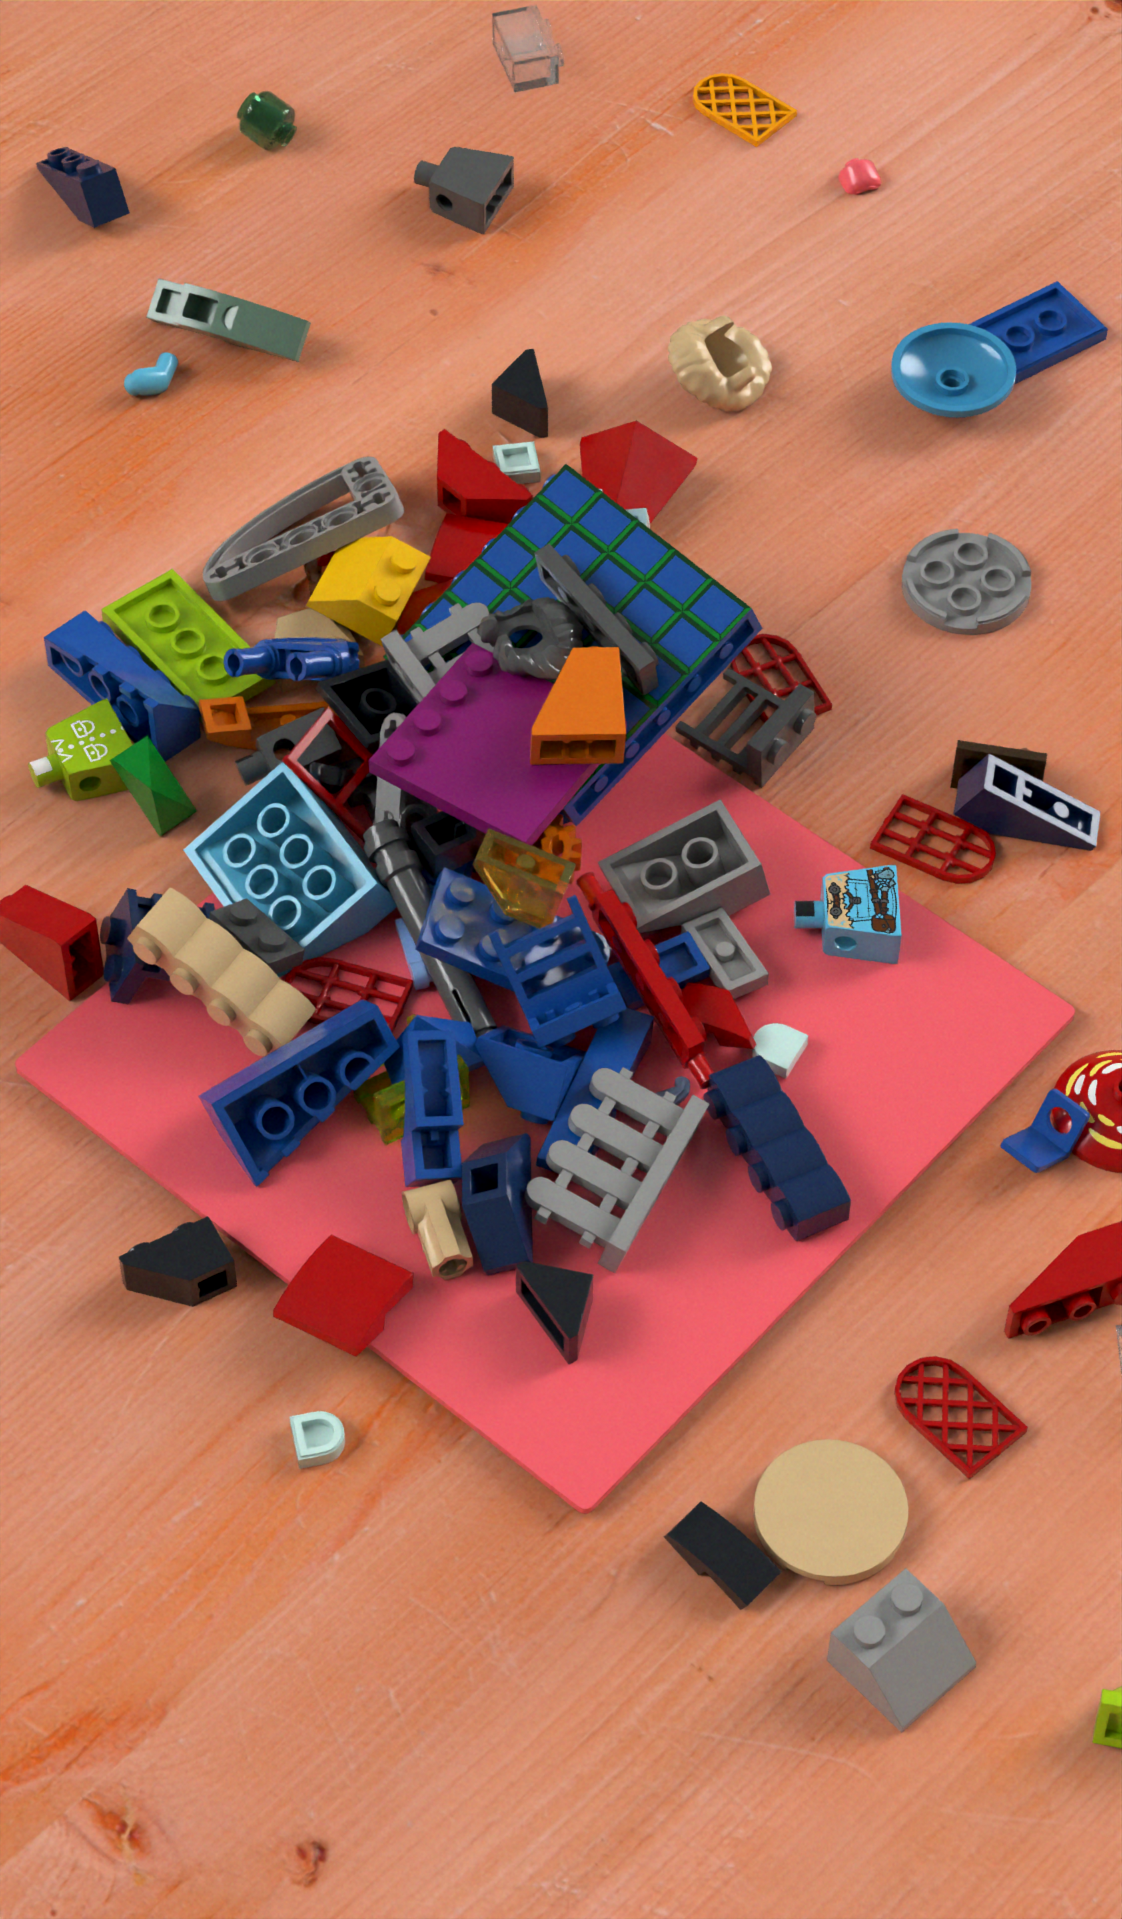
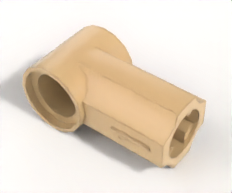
M446 1180L403 1191L402 1201L408 1225L412 1234L418 1233L432 1277H441L444 1280L461 1276L464 1271L473 1266V1256L461 1225L460 1205L452 1181Z

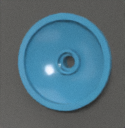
M937 323L921 327L901 340L892 356L891 376L899 393L917 408L941 417L964 418L988 412L1006 400L1015 384L1016 363L1010 349L992 333L963 323Z

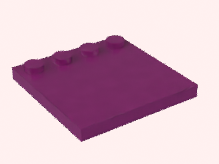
M472 643L369 759V772L525 854L600 764L530 765L531 729L554 684L532 675L521 677L501 670L499 662L494 659L492 652Z

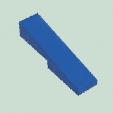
M627 1008L618 1013L620 1017L615 1022L597 1029L537 1156L536 1166L553 1171L547 1165L546 1156L550 1146L556 1141L565 1140L577 1146L581 1137L569 1129L568 1118L572 1109L579 1104H588L598 1109L603 1102L594 1097L589 1089V1084L595 1071L601 1068H608L620 1073L624 1067L633 1072L634 1075L651 1044L654 1016ZM613 1108L609 1116L615 1119L617 1109ZM592 1144L588 1153L595 1156L599 1147Z

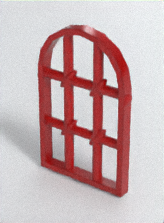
M770 634L756 635L741 651L751 668L739 672L736 665V657L730 664L731 670L743 677L751 675L757 677L764 689L777 697L792 693L799 684L805 687L812 686L823 703L814 707L816 715L832 710L833 704L807 666L801 653L784 638ZM762 643L773 661L761 665L759 662L756 663L747 647ZM771 644H776L786 649L790 655L784 657L777 655ZM795 660L808 680L798 683L797 680L794 681L784 664ZM774 667L775 670L779 669L789 687L778 691L776 688L773 689L762 671ZM748 693L746 694L749 702L752 703L755 697ZM765 711L759 716L763 724L769 719Z
M904 794L901 795L888 817L884 819L882 826L870 843V849L938 879L955 884L973 883L984 878L992 870L996 857L994 841L986 831ZM904 804L928 814L929 817L926 821H919L899 811ZM894 818L919 828L920 831L915 838H908L888 828ZM937 818L964 831L961 836H954L931 825ZM970 833L982 839L989 850L966 841ZM926 834H933L955 845L950 853H943L922 844L921 841ZM883 835L910 847L904 854L879 842ZM960 849H968L989 858V862L980 869L955 857ZM915 851H922L943 860L944 863L939 869L913 858L912 855ZM950 866H957L972 874L957 875L949 873L947 870Z
M326 957L304 960L301 965L292 968L285 979V982L291 985L296 976L321 982L320 984L324 986L319 996L301 992L315 1005L316 1011L308 1019V1022L313 1024H321L329 1019L319 1015L323 1006L341 1011L351 1006L330 1000L331 998L327 997L332 986L357 992L361 996L360 1000L368 1001L369 996L397 1003L398 1005L392 1017L383 1015L392 1033L400 1016L403 1014L404 1006L414 986L413 980ZM319 966L332 967L328 977L305 971ZM339 970H344L369 977L366 987L341 981L336 976ZM377 980L405 987L402 996L399 997L377 991L374 985Z

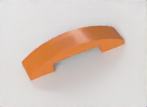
M243 696L199 700L198 705L208 740L231 747L257 750L256 738L322 707L324 709L329 707L333 711L326 701L246 708ZM335 732V734H336L338 740H339V741H340V740H343V739Z

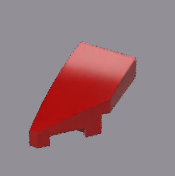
M688 982L682 991L684 1007L690 1016L696 1015L699 1018L705 1032L714 1034L720 1046L745 1049L755 1048L756 1042L729 990Z

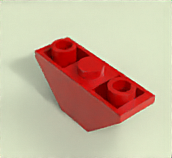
M446 429L438 433L437 502L438 507L446 513L509 524L515 513L533 499V495L523 484H517L509 478L495 463L487 461L472 450L466 441L456 438Z

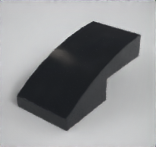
M702 1501L664 1536L698 1575L706 1572L740 1610L747 1607L782 1572L740 1530Z

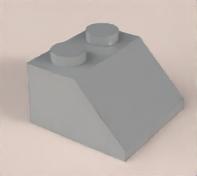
M906 1568L835 1628L830 1635L827 1661L901 1733L976 1668V1661L944 1603Z

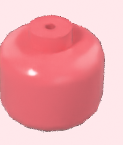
M855 158L849 160L838 176V180L844 190L849 194L855 195L867 190H876L882 183L874 163L867 159L859 160Z

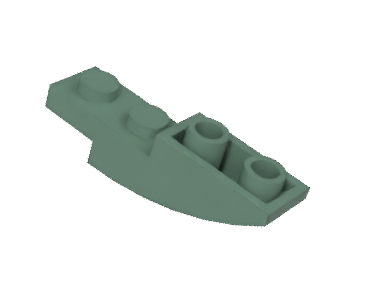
M158 279L146 318L157 323L218 338L235 346L299 362L311 324L307 320L244 299L188 283L182 285L163 279Z

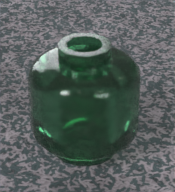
M263 91L259 94L251 93L244 100L237 113V118L240 120L239 129L241 133L264 150H271L279 144L285 147L293 139L297 131V127L293 125L295 110L270 91Z

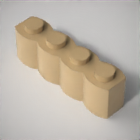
M169 888L127 938L133 945L135 954L141 960L163 968L170 976L173 986L181 993L193 995L201 999L207 1007L210 1017L221 1025H229L238 1030L247 1048L258 1056H267L289 1043L316 1011L313 1004L300 991L279 979L276 973L264 961L243 949L240 943L227 930L206 918L203 912L191 900L173 888Z

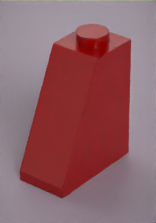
M24 885L14 894L0 900V943L68 1001L73 1000L104 975L97 921L90 913L28 885Z

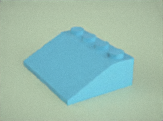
M283 762L183 849L223 907L247 898L305 949L303 961L321 957L368 933L397 907L388 888L384 887L378 880L375 869L371 865L366 853L339 817ZM292 968L281 973H278L276 975L278 977H281L289 973L292 970Z

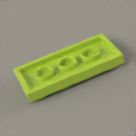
M173 569L101 609L102 619L109 625L112 631L127 646L134 647L150 668L154 671H161L168 678L171 686L182 696H190L197 706L199 705V700L243 696L245 702L276 684V680L264 679L257 674L231 677L224 668L226 652L233 648L244 649L251 647ZM200 714L199 721L203 724Z

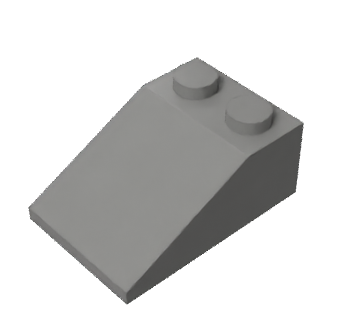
M721 799L598 862L601 871L620 902H627L632 908L637 920L636 928L639 933L679 926L721 907L730 916L770 895L762 864Z

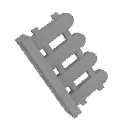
M457 603L449 608L451 616L424 632L420 627L410 632L412 639L408 642L403 640L397 630L381 638L389 663L418 703L422 701L462 654L447 663L441 656L468 640L493 653L494 647L489 643H483L481 636L477 633L482 618L489 615L488 608L484 604L471 603L462 608ZM431 664L435 670L428 674L424 667Z
M624 1067L620 1073L608 1068H601L594 1072L589 1089L594 1097L603 1102L598 1109L588 1104H579L572 1109L568 1118V1126L581 1139L577 1146L565 1140L554 1142L549 1148L546 1162L553 1171L559 1174L555 1183L544 1177L533 1178L528 1183L524 1193L526 1203L538 1211L534 1219L546 1224L547 1220L551 1218L582 1235L579 1244L590 1249L594 1242L605 1248L598 1264L613 1273L617 1271L698 1129L709 1106L708 1102L692 1095L685 1109L674 1104L677 1096L666 1091L664 1096L661 1097L630 1080L633 1072ZM613 1108L645 1124L646 1127L643 1132L640 1133L609 1116ZM657 1132L668 1137L664 1145L653 1140ZM592 1144L625 1161L621 1170L588 1153ZM636 1168L647 1173L643 1182L632 1177ZM570 1181L604 1198L600 1206L598 1207L567 1190L566 1188ZM615 1205L626 1210L621 1219L610 1214Z

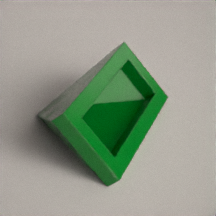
M148 735L109 760L159 836L197 812Z

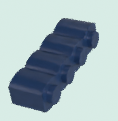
M758 1055L708 1075L710 1080L707 1092L704 1093V1101L709 1103L707 1110L714 1120L720 1119L727 1128L726 1138L732 1152L736 1156L742 1155L750 1165L748 1166V1173L752 1185L758 1193L764 1192L772 1202L771 1212L777 1226L781 1230L787 1229L791 1236L798 1241L849 1220L851 1199L844 1184L834 1169L827 1163L819 1144L804 1126L797 1109L790 1098L782 1091L774 1072L765 1059Z

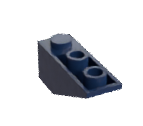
M69 147L52 150L47 154V159L36 163L37 169L79 221L95 228L130 213L116 168L69 149Z

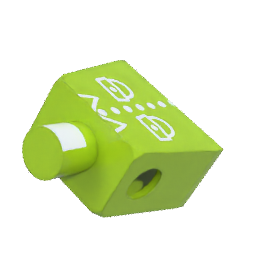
M106 698L49 727L45 732L48 756L28 763L31 777L37 788L61 780L70 799L81 801L128 790L109 760L133 744Z

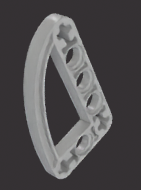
M369 456L359 458L291 493L238 529L209 558L203 569V580L212 599L215 601H225L234 598L395 522L404 513L403 504L395 487L377 459ZM347 493H350L354 501L271 539L293 523Z

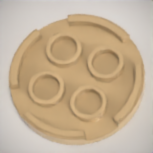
M825 1439L809 1441L794 1446L772 1461L759 1480L754 1499L753 1517L760 1543L768 1555L784 1570L790 1569L802 1576L824 1581V1585H845L871 1577L890 1563L904 1539L909 1507L901 1480L891 1466L880 1456L865 1447L851 1442Z

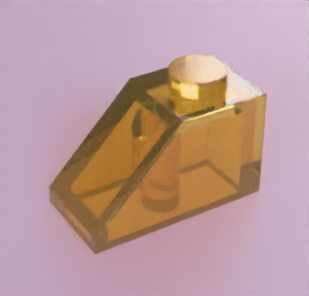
M488 828L473 866L505 915L540 929L553 923L576 864Z

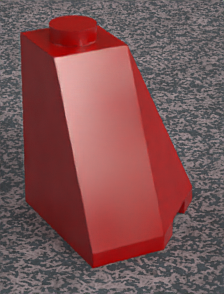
M637 420L581 437L580 441L582 476L598 489H602L604 494L625 510L647 508L650 524L694 469L698 459Z

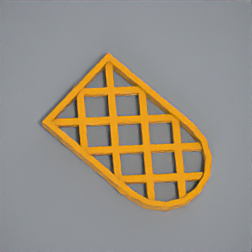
M720 73L709 75L701 79L694 87L693 103L701 114L755 147H758L797 117L796 109L734 74ZM728 82V86L714 87V83ZM729 92L730 99H715V93ZM734 92H748L749 99H735ZM698 93H710L711 100H699ZM769 104V111H755V105ZM730 105L731 112L717 113L716 106ZM735 105H750V112H736ZM705 106H711L712 111ZM774 106L781 111H774ZM770 117L771 124H757L756 118ZM775 117H783L776 122ZM725 118H732V123ZM737 118H751L752 125H738ZM759 130H766L758 136ZM746 131H753V135Z

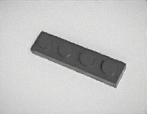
M550 543L536 551L535 558L539 577L560 602H563L568 609L577 615L579 623L583 625V628L600 647H619L621 671L643 695L657 688L659 684L656 666L659 665V661L653 649L646 642L640 644L632 636V630L628 622L619 612L613 615L606 607L605 599L600 590L593 583L586 585L580 578L577 566L568 555L565 554L561 557Z

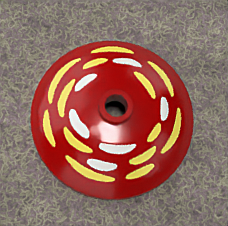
M1106 1050L1089 1054L1072 1063L1061 1074L1054 1089H1058L1090 1114V1118L1072 1153L1096 1168L1122 1173V1050ZM1060 1107L1053 1108L1051 1119L1054 1129L1060 1133H1068L1072 1126L1069 1113Z

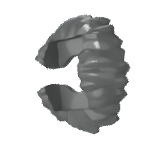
M549 597L537 598L535 600L528 599L523 604L504 612L497 610L496 613L482 618L477 631L483 643H489L494 647L493 657L499 662L501 670L513 676L526 677L532 675L547 680L557 679L559 670H562L572 648H582L583 625L579 623L577 615L568 609L563 602H558ZM527 629L535 630L543 636L537 645L529 648H513L509 640L513 633Z

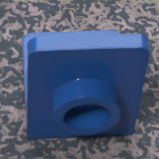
M1052 1089L1048 1092L1031 1126L1003 1139L1000 1147L1031 1171L1039 1173L1070 1156L1090 1118V1114L1058 1089ZM1060 1107L1069 1113L1072 1126L1068 1133H1060L1052 1126L1050 1114L1053 1108Z

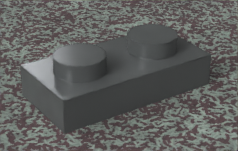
M247 898L210 912V920L227 930L240 943L243 949L259 957L276 974L302 964L305 949Z

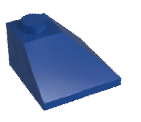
M505 1025L479 1036L475 1045L506 1105L521 1111V1118L537 1124H548L549 1120H555L586 1054V1051L567 1045L557 1048H550L549 1045L539 1048L533 1034Z

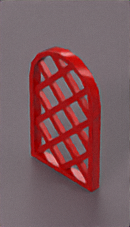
M937 1356L919 1358L906 1365L898 1375L894 1391L898 1410L909 1424L922 1434L968 1479H971L1027 1432L1028 1427L965 1368L951 1359ZM924 1367H943V1378L924 1377ZM918 1369V1376H908L911 1372ZM949 1369L963 1379L949 1378ZM902 1383L918 1384L917 1398L901 1397L900 1389ZM924 1384L942 1385V1399L923 1398ZM949 1386L967 1387V1401L948 1400ZM976 1390L987 1402L973 1401V1391ZM905 1405L917 1406V1418ZM923 1406L942 1407V1421L923 1420ZM948 1407L967 1408V1423L948 1422ZM973 1409L992 1410V1424L973 1423ZM998 1412L1012 1425L998 1424ZM928 1428L942 1429V1441ZM948 1429L967 1430V1445L948 1444ZM973 1431H992V1446L973 1445ZM998 1432L1012 1433L998 1445ZM953 1452H967V1465ZM973 1453H988L973 1465Z

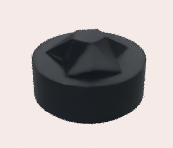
M317 762L310 763L308 770L330 794L340 791L354 775L352 773L353 770Z

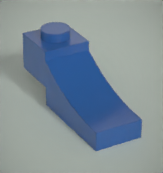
M454 1030L407 1031L402 1035L405 1070V1120L401 1148L405 1187H423L446 1180H451L454 1184L462 1178L458 1129L464 1125Z

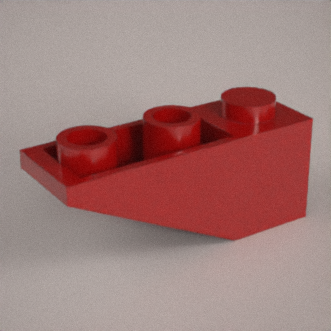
M1122 1221L1078 1235L1009 1305L1004 1329L1008 1339L1022 1334L1027 1336L1036 1335L1047 1329L1051 1324L1069 1318L1070 1320H1080L1089 1316L1094 1310L1111 1304L1122 1305Z

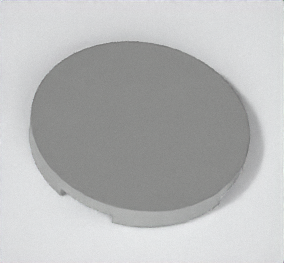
M949 529L924 538L909 552L902 573V592L912 611L926 623L950 633L963 635L985 634L1008 626L1023 613L1031 593V570L1023 554L1007 540L992 533H989L987 537L974 533H959L958 529Z

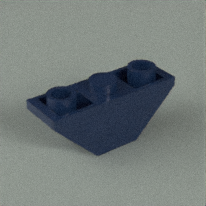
M527 1133L482 1144L462 1163V1207L483 1270L487 1275L516 1269V1265L524 1261L533 1263L532 1208L524 1199L526 1187L531 1181V1137Z

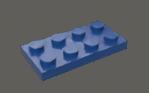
M444 867L438 875L415 950L514 992L488 934L497 930L503 945L554 923L562 919V917ZM578 926L509 958L514 969L517 970L584 940V937ZM592 931L606 964H608L612 949L603 935ZM588 952L521 982V985L527 996L596 965L591 952Z

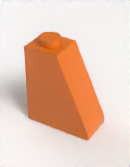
M592 646L572 648L532 726L530 765L623 763L626 725L619 647Z

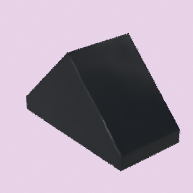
M527 349L492 383V414L539 438L548 437V405L534 349Z
M526 1261L516 1265V1293L567 1363L571 1364L577 1361L593 1302V1274Z

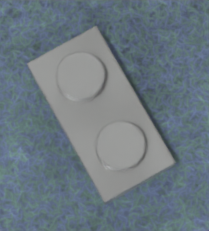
M723 907L682 924L681 934L687 931L691 934L711 968L709 977L716 987L729 990L733 999H736L768 985L769 973Z

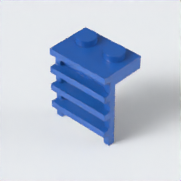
M576 895L567 898L573 914L503 945L497 930L488 934L539 1048L549 1045L550 1048L563 1046L576 1037L575 1032L590 1025L593 1028L607 1026L620 1017L619 1012L627 1009ZM579 926L584 940L517 970L514 969L509 957ZM591 952L596 965L526 996L521 982Z

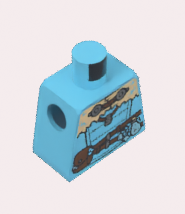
M896 865L826 874L822 877L820 901L794 902L795 929L821 928L823 952L827 955L898 964L902 934Z

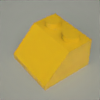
M393 536L361 537L336 549L306 606L383 647L381 638L392 632L431 557Z

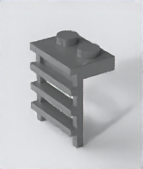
M728 668L723 673V679L734 685L731 690L695 729L680 721L675 726L676 732L689 739L692 747L698 749L701 746L711 752V758L717 762L722 759L731 764L733 771L739 775L744 772L753 777L755 784L762 788L814 729L816 720L814 692L799 684L784 701ZM747 693L755 697L752 703L717 742L709 738L711 733ZM768 706L776 709L739 754L730 750Z

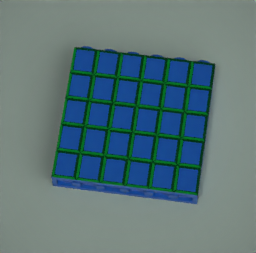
M565 464L557 474L552 475L546 480L542 490L526 506L520 508L515 513L512 521L496 538L487 542L481 554L466 570L461 571L454 577L449 588L435 602L429 604L423 610L421 617L401 637L405 642H408L412 639L410 634L412 630L420 627L424 632L451 616L449 608L457 603L462 608L471 603H482L488 608L489 614H494L497 610L502 612L511 610L528 599L535 600L537 598L549 597L560 602L540 580L535 552L550 543L561 557L566 554L573 560L579 570L580 578L586 585L593 583L600 590L605 599L606 607L613 615L619 612L626 619L632 630V636L640 644L646 642L653 649L659 661V665L656 666L659 686L646 695H643L621 671L625 720L627 721L624 762L600 764L560 811L569 821L578 826L763 628L750 606L574 469ZM583 628L582 648L600 647ZM528 629L517 631L510 636L513 648L533 647L543 638L541 633ZM468 640L441 657L447 663L465 652L472 642ZM385 654L383 657L385 660H388L387 655ZM431 664L424 667L428 674L435 670ZM556 679L547 680V681H549V682H551V683L554 684L555 681H556Z

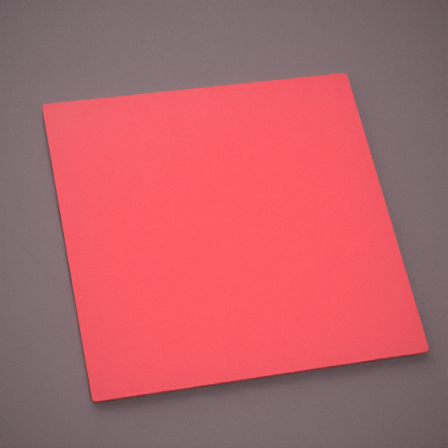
M664 733L579 825L575 826L576 838H581L582 859L581 870L574 871V882L572 885L561 881V893L555 894L548 888L544 890L543 899H538L534 891H528L527 895L521 899L518 897V889L514 887L506 892V894L562 918L573 914L567 898L576 895L591 930L603 935L592 917V911L588 907L589 903L579 886H577L576 880L585 873L593 872L604 892L612 889L599 867V861L721 799L762 864L770 891L769 896L729 916L769 973L768 985L734 1000L753 1037L761 1027L772 1023L784 1024L809 1035L807 1047L787 1078L785 1079L776 1074L775 1076L782 1091L790 1098L797 1109L804 1126L819 1144L827 1163L834 1169L844 1184L851 1199L849 1220L796 1241L787 1229L781 1230L777 1226L771 1212L772 1202L764 1192L758 1193L752 1185L748 1173V1166L750 1165L742 1155L736 1156L732 1152L726 1138L727 1128L720 1119L714 1120L708 1110H706L698 1129L615 1273L598 1264L605 1248L593 1242L590 1249L579 1244L582 1235L551 1218L547 1220L546 1224L534 1219L538 1211L532 1208L533 1263L593 1274V1302L578 1360L571 1364L567 1363L516 1293V1269L487 1275L484 1272L462 1207V1178L453 1185L460 1205L461 1225L473 1256V1266L456 1278L444 1280L441 1277H432L418 1233L412 1234L408 1225L402 1201L403 1191L419 1188L405 1187L401 1139L404 1135L405 1097L397 1099L384 1063L358 1089L352 1090L334 1107L336 1110L323 1123L319 1122L300 1141L301 1144L287 1158L284 1156L268 1172L269 1176L257 1187L250 1180L219 1135L198 1096L265 1056H258L250 1051L238 1030L229 1025L224 1026L214 1021L208 1014L207 1007L201 999L193 995L181 993L173 986L171 981L146 977L129 1004L111 1002L109 982H107L16 1060L15 1066L17 1073L199 1216L202 1218L208 1216L217 1230L289 1285L308 1258L331 1234L413 1272V1288L385 1314L384 1330L367 1347L580 1513L588 1514L615 1489L1073 1021L1075 1009L1072 1005L900 890H898L902 937L898 964L825 954L822 948L821 928L795 929L794 902L820 901L822 877L826 874L866 869V867ZM340 791L331 795L335 798ZM347 800L342 806L366 829L373 826L364 804L351 808ZM342 821L364 851L365 843ZM572 822L565 823V824H563V827L568 826V825H573V823H572ZM479 863L477 872H472L471 879L501 891V880L491 882L481 863ZM213 892L197 905V907L202 908L205 902L213 903L215 910L223 907ZM397 907L368 933L321 956L343 960L412 980L396 930L395 920L402 918ZM682 925L662 929V937L658 944L680 935ZM612 950L607 966L619 962ZM319 966L305 971L328 977L332 967ZM339 970L336 976L341 981L366 987L369 977L344 970ZM289 973L279 977V979L285 981ZM472 974L497 1028L505 1025L533 1034L515 992ZM296 976L291 983V986L298 991L319 996L324 987L320 984L321 982ZM710 977L697 982L698 984L715 986ZM377 980L374 985L377 991L399 997L402 996L405 987ZM433 981L429 982L430 987L415 990L413 986L404 1006L403 1014L400 1016L393 1031L395 1039L401 1035L416 1015L452 1020ZM336 986L331 987L327 996L331 998L330 1000L347 1005H353L361 998L357 992ZM371 996L368 998V1002L377 1005L383 1015L393 1016L398 1005L397 1003ZM646 1005L636 1009V1011L651 1015ZM323 1006L319 1015L331 1018L341 1012V1010ZM654 1020L651 1044L631 1080L657 1093L675 1087L674 1084L677 1077H686L690 1081V1091L685 1100L677 1106L685 1109L692 1095L704 1100V1093L707 1092L708 1088L700 1089L690 1069L683 1068ZM307 1021L292 1040L319 1024ZM590 1025L575 1032L576 1037L565 1045L587 1052L598 1028H593ZM706 1032L707 1040L705 1041L703 1051L705 1059L714 1073L753 1058L752 1049L720 1046L714 1034ZM486 1066L460 1075L459 1082L464 1125L458 1129L461 1162L463 1163L482 1144L527 1133L531 1137V1180L536 1177H544L555 1183L559 1176L558 1173L536 1166L537 1156L554 1121L549 1120L548 1124H537L521 1118V1111L506 1105ZM617 1110L616 1120L640 1133L643 1132L646 1127L645 1124ZM657 1132L653 1140L664 1145L668 1137ZM599 1148L595 1155L621 1170L625 1161ZM636 1168L632 1177L643 1182L647 1173ZM570 1181L566 1188L598 1207L604 1199L573 1181ZM615 1205L610 1214L621 1219L626 1210Z

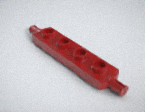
M593 872L583 874L576 880V884L589 903L588 907L592 911L595 923L649 1012L654 1016L655 1022L683 1068L690 1069L700 1089L708 1088L710 1080L708 1075L714 1072L705 1059L703 1049L707 1035L701 1021L696 1015L690 1016L683 1005V995L678 983L673 977L667 978L659 966L660 957L654 944L649 939L643 940L636 928L637 920L630 905L627 902L621 903L613 889L604 892Z

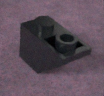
M208 1216L194 1223L187 1222L181 1224L172 1233L150 1243H139L127 1253L119 1256L122 1281L125 1288L129 1291L193 1307L237 1287L234 1259Z

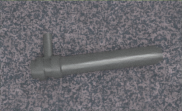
M387 819L374 824L363 834L366 842L364 844V851L369 861L376 863L375 874L380 883L388 888L416 945L432 892L422 874L424 865L418 853L410 849L411 839L406 829L399 826L396 820ZM419 952L452 1020L471 1023L477 1038L497 1028L471 973Z

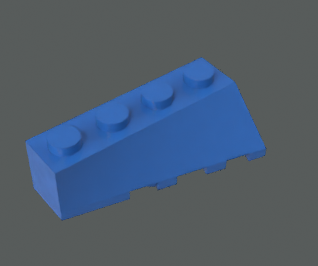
M85 610L44 637L48 666L91 705L107 698L129 739L134 743L148 735L166 762L201 738L200 710L195 701L188 695L182 696L174 689L168 678L161 671H154L150 668L134 647L130 645L125 646L117 639L112 629L104 621L98 622Z
M362 999L200 1094L198 1097L219 1135L250 1180L257 1187L269 1176L268 1172L284 1156L287 1158L301 1144L300 1141L319 1122L323 1123L336 1110L334 1107L352 1090L358 1089L400 1046L379 1007Z

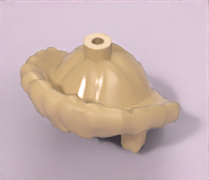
M720 316L714 320L699 319L695 322H688L672 334L668 345V360L672 365L673 372L677 375L681 387L690 394L695 395L700 402L707 403L713 408L723 411L731 410L732 412L742 411L759 399L769 381L772 364L769 361L768 351L761 345L758 337L743 327H737L727 316Z

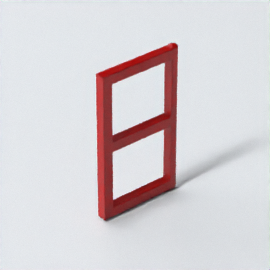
M328 707L289 754L283 757L282 762L366 843L363 834L367 829L342 805L369 773V759L373 754L366 750L344 722ZM326 724L364 760L335 798L297 761Z

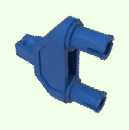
M321 637L265 639L259 641L252 648L229 649L224 656V668L231 677L257 674L261 678L268 680L286 678L293 681H324L359 669V644L357 642H348L345 639Z

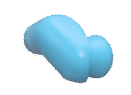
M165 352L160 354L155 367L134 370L133 373L128 374L124 379L125 390L133 396L163 393L167 390L178 366L177 357Z

